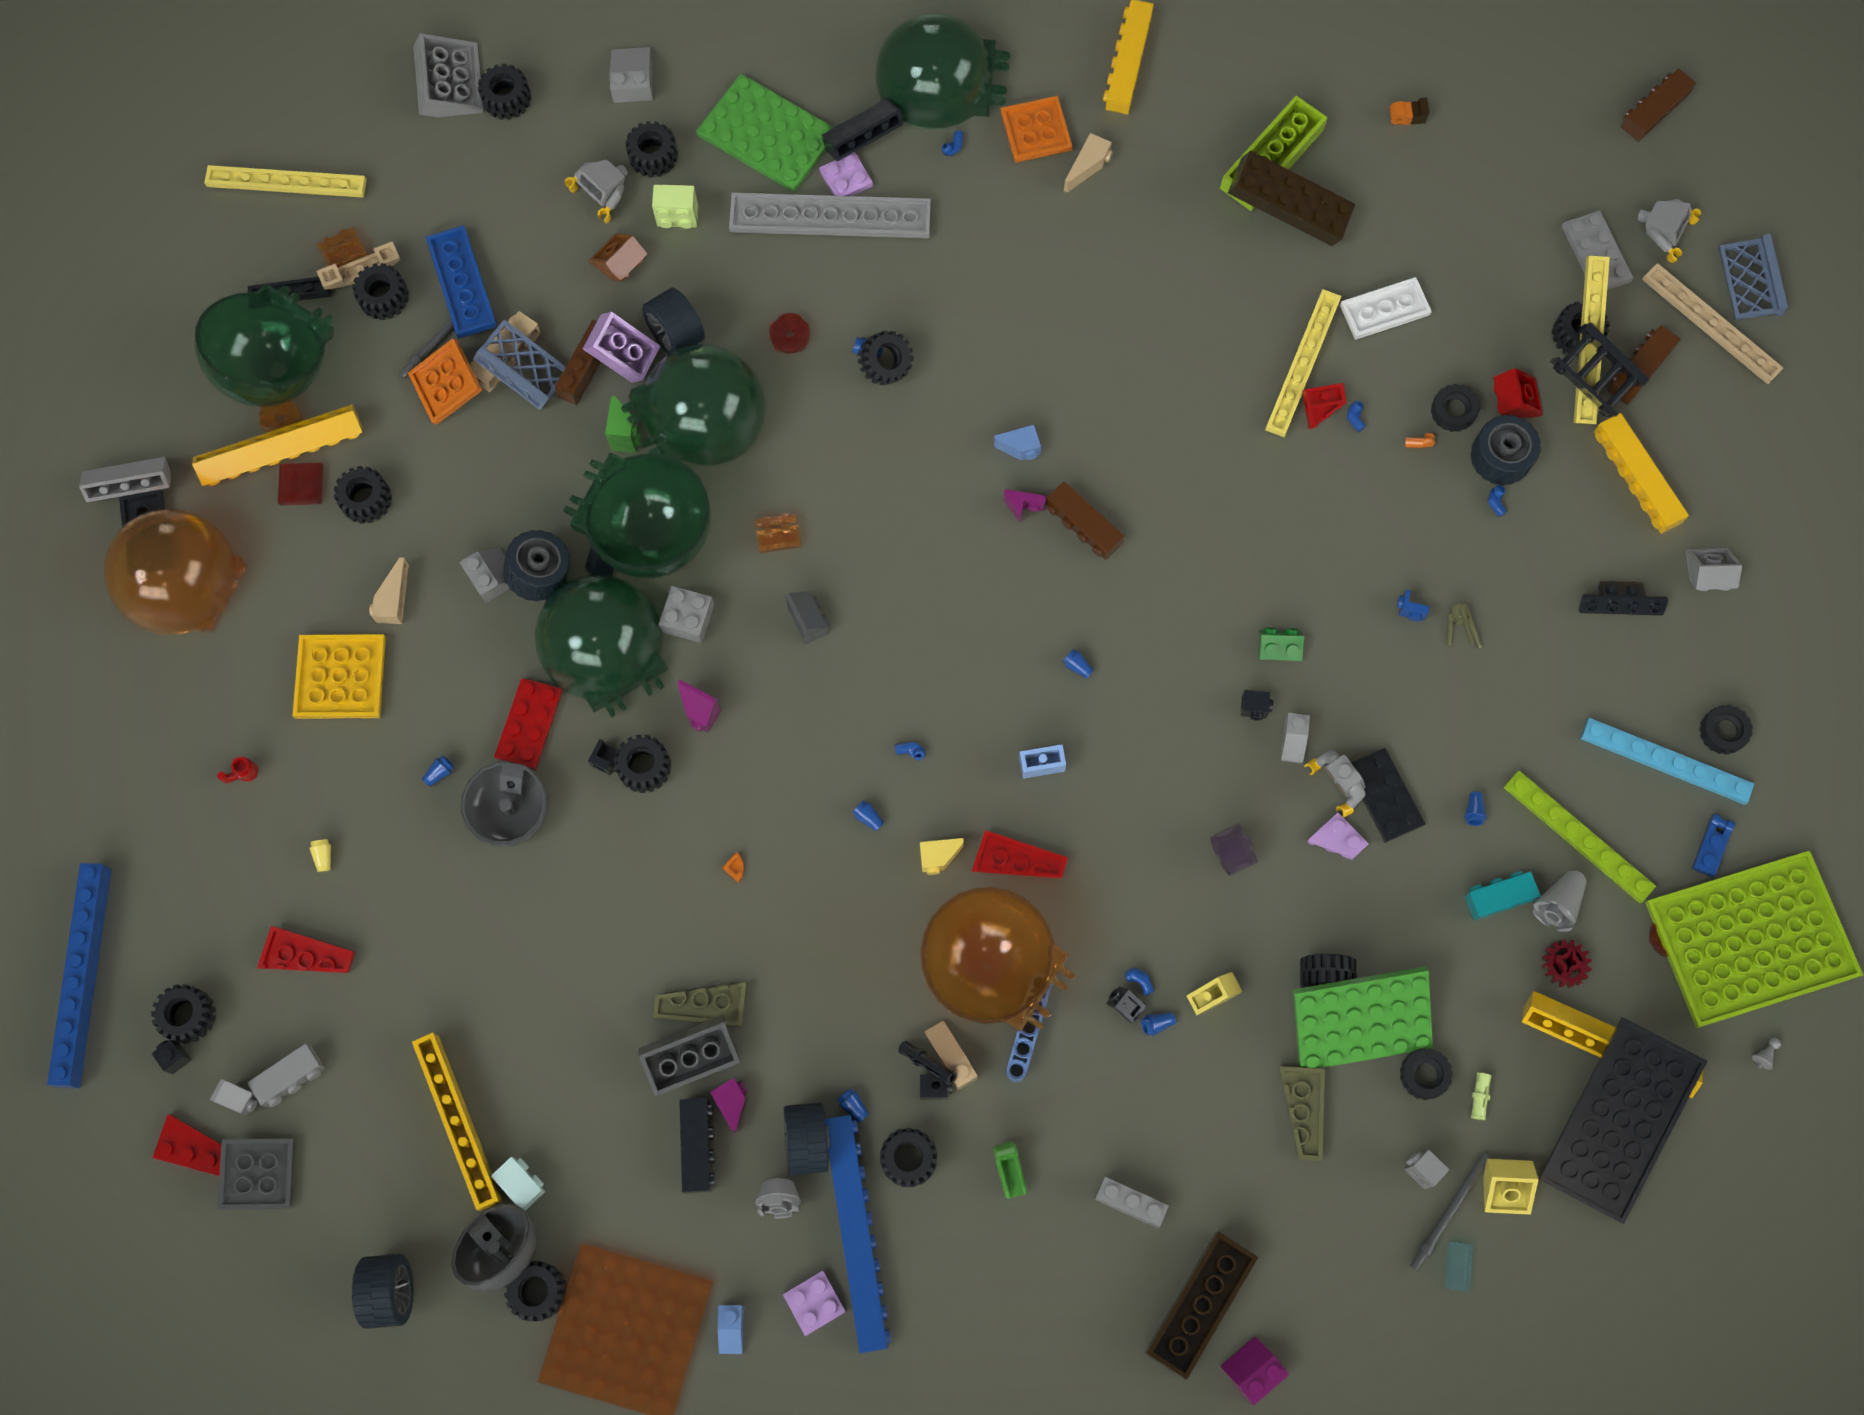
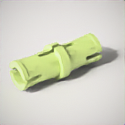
M1477 1073L1475 1091L1472 1092L1473 1107L1470 1118L1477 1120L1486 1119L1487 1103L1490 1101L1489 1086L1492 1076L1490 1074Z

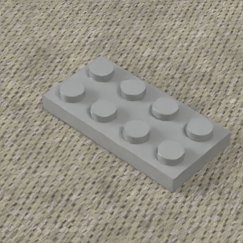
M1601 211L1563 222L1561 227L1584 274L1587 256L1610 257L1607 290L1632 282L1634 278Z

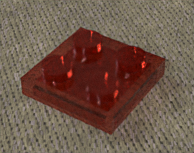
M322 463L280 464L278 504L280 506L322 504Z

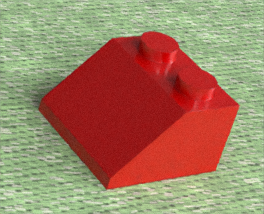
M1516 368L1493 377L1495 384L1493 389L1497 395V410L1500 415H1514L1519 418L1540 417L1543 415L1535 377Z

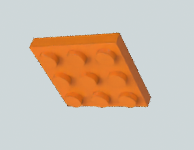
M1058 96L1000 108L1014 163L1072 151V143Z
M453 338L408 372L431 422L436 425L483 391L458 340Z

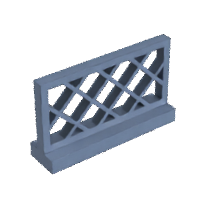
M1771 234L1762 235L1761 239L1720 245L1719 252L1735 321L1775 314V317L1784 316L1788 305ZM1757 246L1758 253L1754 257L1745 252L1748 247ZM1734 250L1739 254L1732 260L1726 256L1725 251ZM1741 255L1751 260L1747 267L1737 263ZM1753 263L1762 267L1759 275L1749 270ZM1733 266L1743 271L1739 278L1730 274V269ZM1745 273L1755 278L1751 286L1741 281ZM1757 281L1766 285L1767 289L1763 293L1753 288ZM1737 284L1747 289L1743 296L1734 292ZM1749 292L1760 297L1755 304L1745 299ZM1764 299L1770 303L1771 309L1764 310L1757 305ZM1741 302L1751 307L1749 312L1739 314L1738 306Z
M506 320L500 323L473 358L478 364L539 410L542 409L555 392L553 382L557 383L560 378H552L550 368H558L562 372L565 369L563 364ZM503 327L511 332L512 339H501L500 331ZM516 342L527 344L529 352H518ZM502 343H513L514 352L504 353ZM490 344H499L500 353L493 354L486 348ZM533 355H541L545 360V364L535 365ZM519 356H530L531 365L521 366ZM505 357H515L517 366H508L505 362ZM546 368L548 378L537 379L536 369ZM532 369L534 379H525L522 375V370ZM549 382L550 391L547 395L539 389L538 383Z

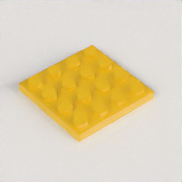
M384 634L299 635L292 716L295 719L380 718L386 636Z

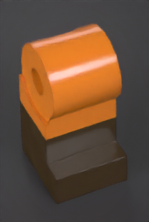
M1427 97L1419 98L1418 101L1413 102L1398 101L1392 103L1389 106L1391 123L1394 125L1425 124L1430 113Z

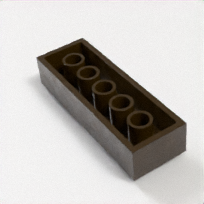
M1251 150L1241 158L1228 190V194L1330 246L1342 240L1356 205Z
M1219 1231L1215 1232L1144 1354L1182 1379L1187 1380L1253 1268L1258 1256Z

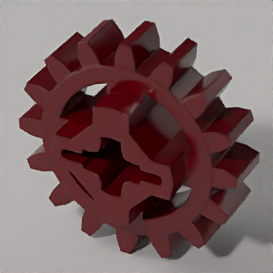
M1562 939L1559 944L1555 941L1551 944L1552 948L1548 947L1545 949L1548 955L1542 956L1541 959L1546 961V963L1541 967L1548 970L1545 973V977L1550 975L1553 977L1551 979L1552 984L1559 981V987L1562 988L1567 984L1568 988H1572L1574 983L1578 986L1582 984V980L1588 979V975L1585 972L1592 971V968L1587 966L1588 963L1592 962V959H1586L1585 956L1589 952L1588 950L1581 951L1582 944L1574 946V940L1569 941L1567 944L1566 940ZM1564 950L1562 955H1555L1557 951ZM1567 960V964L1570 965V967L1567 968L1566 963H1564L1563 961ZM1571 972H1579L1575 977L1569 978Z

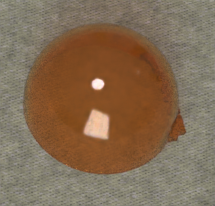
M165 508L140 514L123 525L108 546L103 569L107 592L115 607L128 621L149 632L176 635L194 630L202 633L204 630L212 632L219 620L214 615L222 614L229 601L228 598L232 596L239 583L235 578L241 579L248 566L242 563L241 557L235 555L227 538L209 520L190 511Z

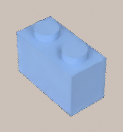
M1062 744L1019 752L1023 779L1065 772L1066 760Z

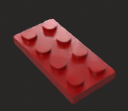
M521 678L494 755L496 760L526 765L533 770L537 769L563 693L561 688Z

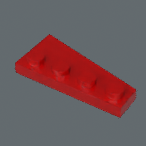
M985 830L971 872L1062 879L1068 857Z
M271 926L257 968L349 973L356 952Z
M167 1114L152 1158L220 1176L221 1144L192 1126L180 1121L173 1115Z

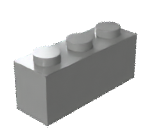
M305 1043L250 1080L247 1084L260 1105L274 1107L288 1093L293 1094L302 1088L301 1085L307 1080L312 1081L318 1078L325 1067L313 1047Z
M1107 1177L1103 1178L1094 1199L1155 1228L1161 1226L1169 1206Z

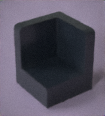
M591 545L585 568L592 577L611 578L618 556L611 547Z
M599 739L588 763L591 767L611 775L615 766L614 757H617L616 749L606 745L603 740Z

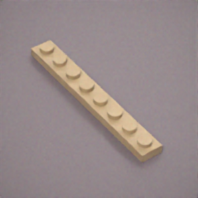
M1658 263L1643 277L1642 280L1766 384H1769L1783 370L1779 363Z

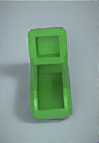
M1009 1141L994 1145L993 1154L1005 1197L1010 1199L1025 1195L1027 1193V1186L1015 1142Z

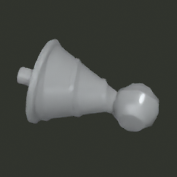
M1771 1038L1767 1048L1752 1055V1059L1758 1063V1068L1761 1069L1763 1067L1768 1070L1773 1068L1774 1050L1779 1049L1781 1046V1041L1778 1038Z

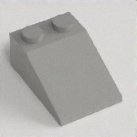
M650 47L611 50L610 91L614 103L653 100Z

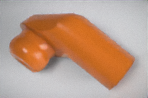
M1426 433L1424 438L1406 437L1405 447H1432L1436 442L1435 435L1433 433Z

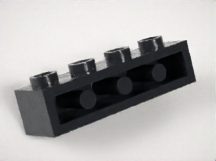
M886 98L821 136L825 150L838 162L899 128L904 123L900 109L889 98Z
M707 1098L679 1099L682 1193L712 1192V1186H716L715 1172L711 1173V1163H715V1151L710 1146V1140H714V1127L710 1126V1117H713V1103H709Z

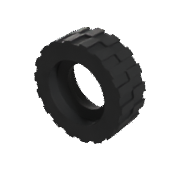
M1453 384L1447 385L1437 393L1431 405L1433 420L1436 421L1438 426H1441L1444 430H1449V432H1461V430H1466L1469 425L1473 424L1480 410V402L1476 397L1477 395L1471 391L1472 389L1465 387V385ZM1451 399L1460 400L1465 405V413L1460 417L1450 416L1445 409L1446 403Z
M1732 705L1715 707L1704 716L1705 718L1700 723L1699 731L1701 732L1700 737L1703 739V743L1717 754L1729 755L1730 753L1737 752L1749 743L1750 737L1753 734L1750 718L1747 717L1744 711ZM1729 720L1735 725L1736 735L1733 739L1725 740L1717 735L1716 724L1719 721Z
M1431 1048L1416 1050L1403 1060V1065L1400 1068V1081L1402 1080L1404 1089L1406 1088L1408 1093L1415 1096V1098H1422L1423 1100L1434 1099L1449 1089L1448 1087L1452 1083L1451 1079L1453 1076L1452 1066L1447 1061L1446 1056H1443L1439 1051H1434ZM1429 1063L1435 1067L1437 1079L1433 1084L1423 1085L1418 1082L1415 1076V1070L1418 1065Z

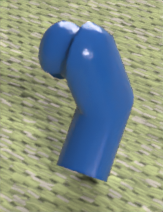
M962 131L954 132L952 143L947 142V144L944 143L942 145L944 155L952 156L962 149Z
M1360 401L1352 403L1347 413L1348 421L1357 432H1361L1366 427L1360 419L1361 410L1364 407Z
M1500 485L1491 489L1488 498V504L1498 517L1503 516L1507 512L1501 504L1505 489Z
M914 741L895 744L896 755L908 753L918 761L925 757L924 748Z
M1130 968V970L1125 972V978L1128 982L1135 981L1140 983L1144 996L1155 992L1147 973L1138 968Z

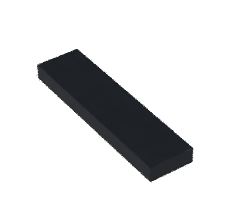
M319 277L248 286L250 307L331 297V289H324Z

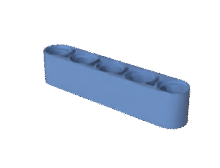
M1046 974L1036 975L1031 983L1006 1069V1075L1012 1082L1022 1081L1028 1070L1052 987V981ZM1043 980L1047 983L1048 987L1043 991L1038 990L1035 983ZM1037 1001L1041 1004L1042 1008L1038 1012H1033L1029 1008V1004ZM1025 1023H1032L1035 1026V1031L1033 1033H1026L1023 1030V1025ZM1018 1045H1027L1029 1052L1026 1055L1019 1054L1016 1049ZM1015 1065L1020 1066L1023 1074L1018 1077L1013 1076L1010 1072L1011 1067Z

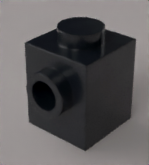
M1244 690L1241 698V716L1250 717L1251 720L1255 721L1263 720V718L1266 719L1269 712L1273 711V699H1270V692Z
M171 1039L161 1042L156 1047L157 1050L151 1053L162 1070L170 1074H174L191 1061L181 1044Z
M933 1074L920 1075V1100H946L947 1094H952V1083L948 1085Z

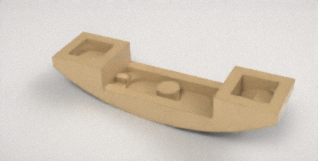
M393 242L374 248L375 253L340 267L333 264L317 270L323 288L335 289L355 284L354 278L359 277L358 272L360 270L363 272L366 266H369V268L373 267L372 264L375 263L378 266L381 263H385L387 267L395 265L400 260V257Z

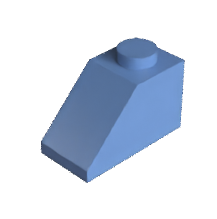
M1034 425L994 436L995 448L1019 460H1032L1041 454V444Z
M718 1305L719 1354H743L744 1306Z

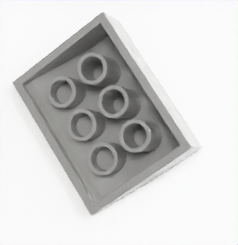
M420 33L413 46L419 115L439 118L483 113V103L478 92V81L481 78L477 43Z

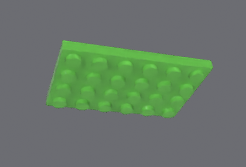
M740 74L697 129L696 134L783 187L795 192L826 151L821 135L834 127L745 75Z
M1426 967L1293 989L1300 1068L1318 1069L1410 1053L1423 1048H1433L1429 971Z

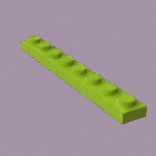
M1518 771L1503 787L1637 902L1641 904L1655 889L1656 886L1522 772Z

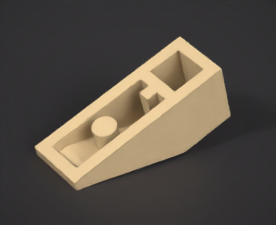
M1089 134L1065 180V192H1069L1103 168L1105 162L1110 161L1113 151H1111L1112 142L1094 134Z
M403 557L398 559L374 595L373 603L370 604L369 613L376 623L402 624L409 564Z
M944 1021L924 1031L942 1064L957 1072V1079L954 1082L957 1090L977 1080V1074Z

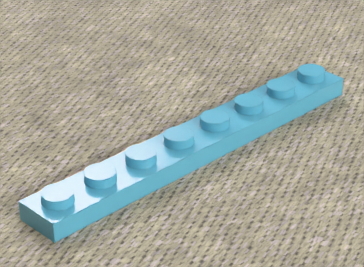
M1591 718L1587 719L1580 738L1744 805L1748 803L1754 787L1752 782Z

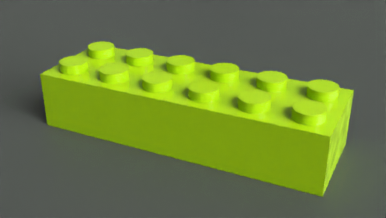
M1296 95L1225 173L1220 189L1228 194L1240 160L1250 150L1289 170L1324 131L1328 117ZM1228 194L1250 211H1252L1255 208L1239 200L1238 198Z

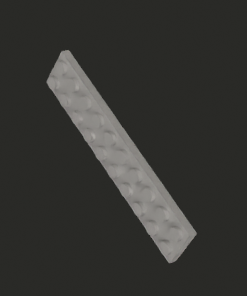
M732 193L729 230L730 232L929 238L931 199Z

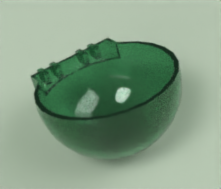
M924 13L913 16L899 24L885 40L876 63V87L882 101L889 98L900 109L904 122L926 129H944L958 125L973 116L989 117L990 105L1002 106L1006 103L1005 97L998 96L1007 93L1006 86L992 84L993 71L1001 72L1009 69V64L1004 61L1009 60L1010 53L996 50V40L982 39L976 30L957 17L943 13Z
M266 283L257 292L238 293L221 298L201 314L195 327L194 346L199 366L213 387L224 396L238 403L254 407H271L290 402L303 394L317 378L324 361L325 345L333 338L334 327L331 326L334 319L333 316L329 314L321 319L323 314L321 308H317L311 313L297 304L300 298L299 294L295 292L287 297L289 293L287 286H283L277 291Z
M694 344L681 347L666 355L653 368L645 384L630 390L629 399L631 401L621 407L624 413L636 409L637 412L627 418L628 422L632 424L642 420L650 437L640 442L643 448L655 444L657 447L647 453L648 457L652 459L662 455L667 466L681 460L698 465H719L733 461L745 454L755 443L763 427L766 411L762 385L750 365L738 354L724 347L712 344Z
M609 452L604 463L594 459L591 460L589 465L599 470V472L595 474L585 470L583 476L593 482L584 499L571 495L569 500L579 506L577 510L565 506L563 511L565 514L573 517L570 522L572 529L587 536L595 553L608 566L632 577L655 579L671 575L683 569L695 559L705 545L710 532L712 511L707 490L700 477L688 465L676 458L662 454H639L623 458Z
M593 574L580 576L566 582L555 590L544 603L539 613L534 638L536 653L543 670L561 689L569 694L586 699L593 712L605 707L611 718L614 717L615 711L609 705L610 703L617 700L620 709L626 710L627 707L621 699L622 696L641 685L648 696L652 695V689L646 682L654 679L658 688H664L658 676L668 670L660 656L663 635L659 627L660 618L657 611L644 592L629 581L612 575Z

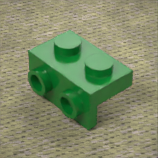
M1265 627V630H1259L1260 660L1302 661L1304 635L1299 629L1286 628V631H1277V628Z

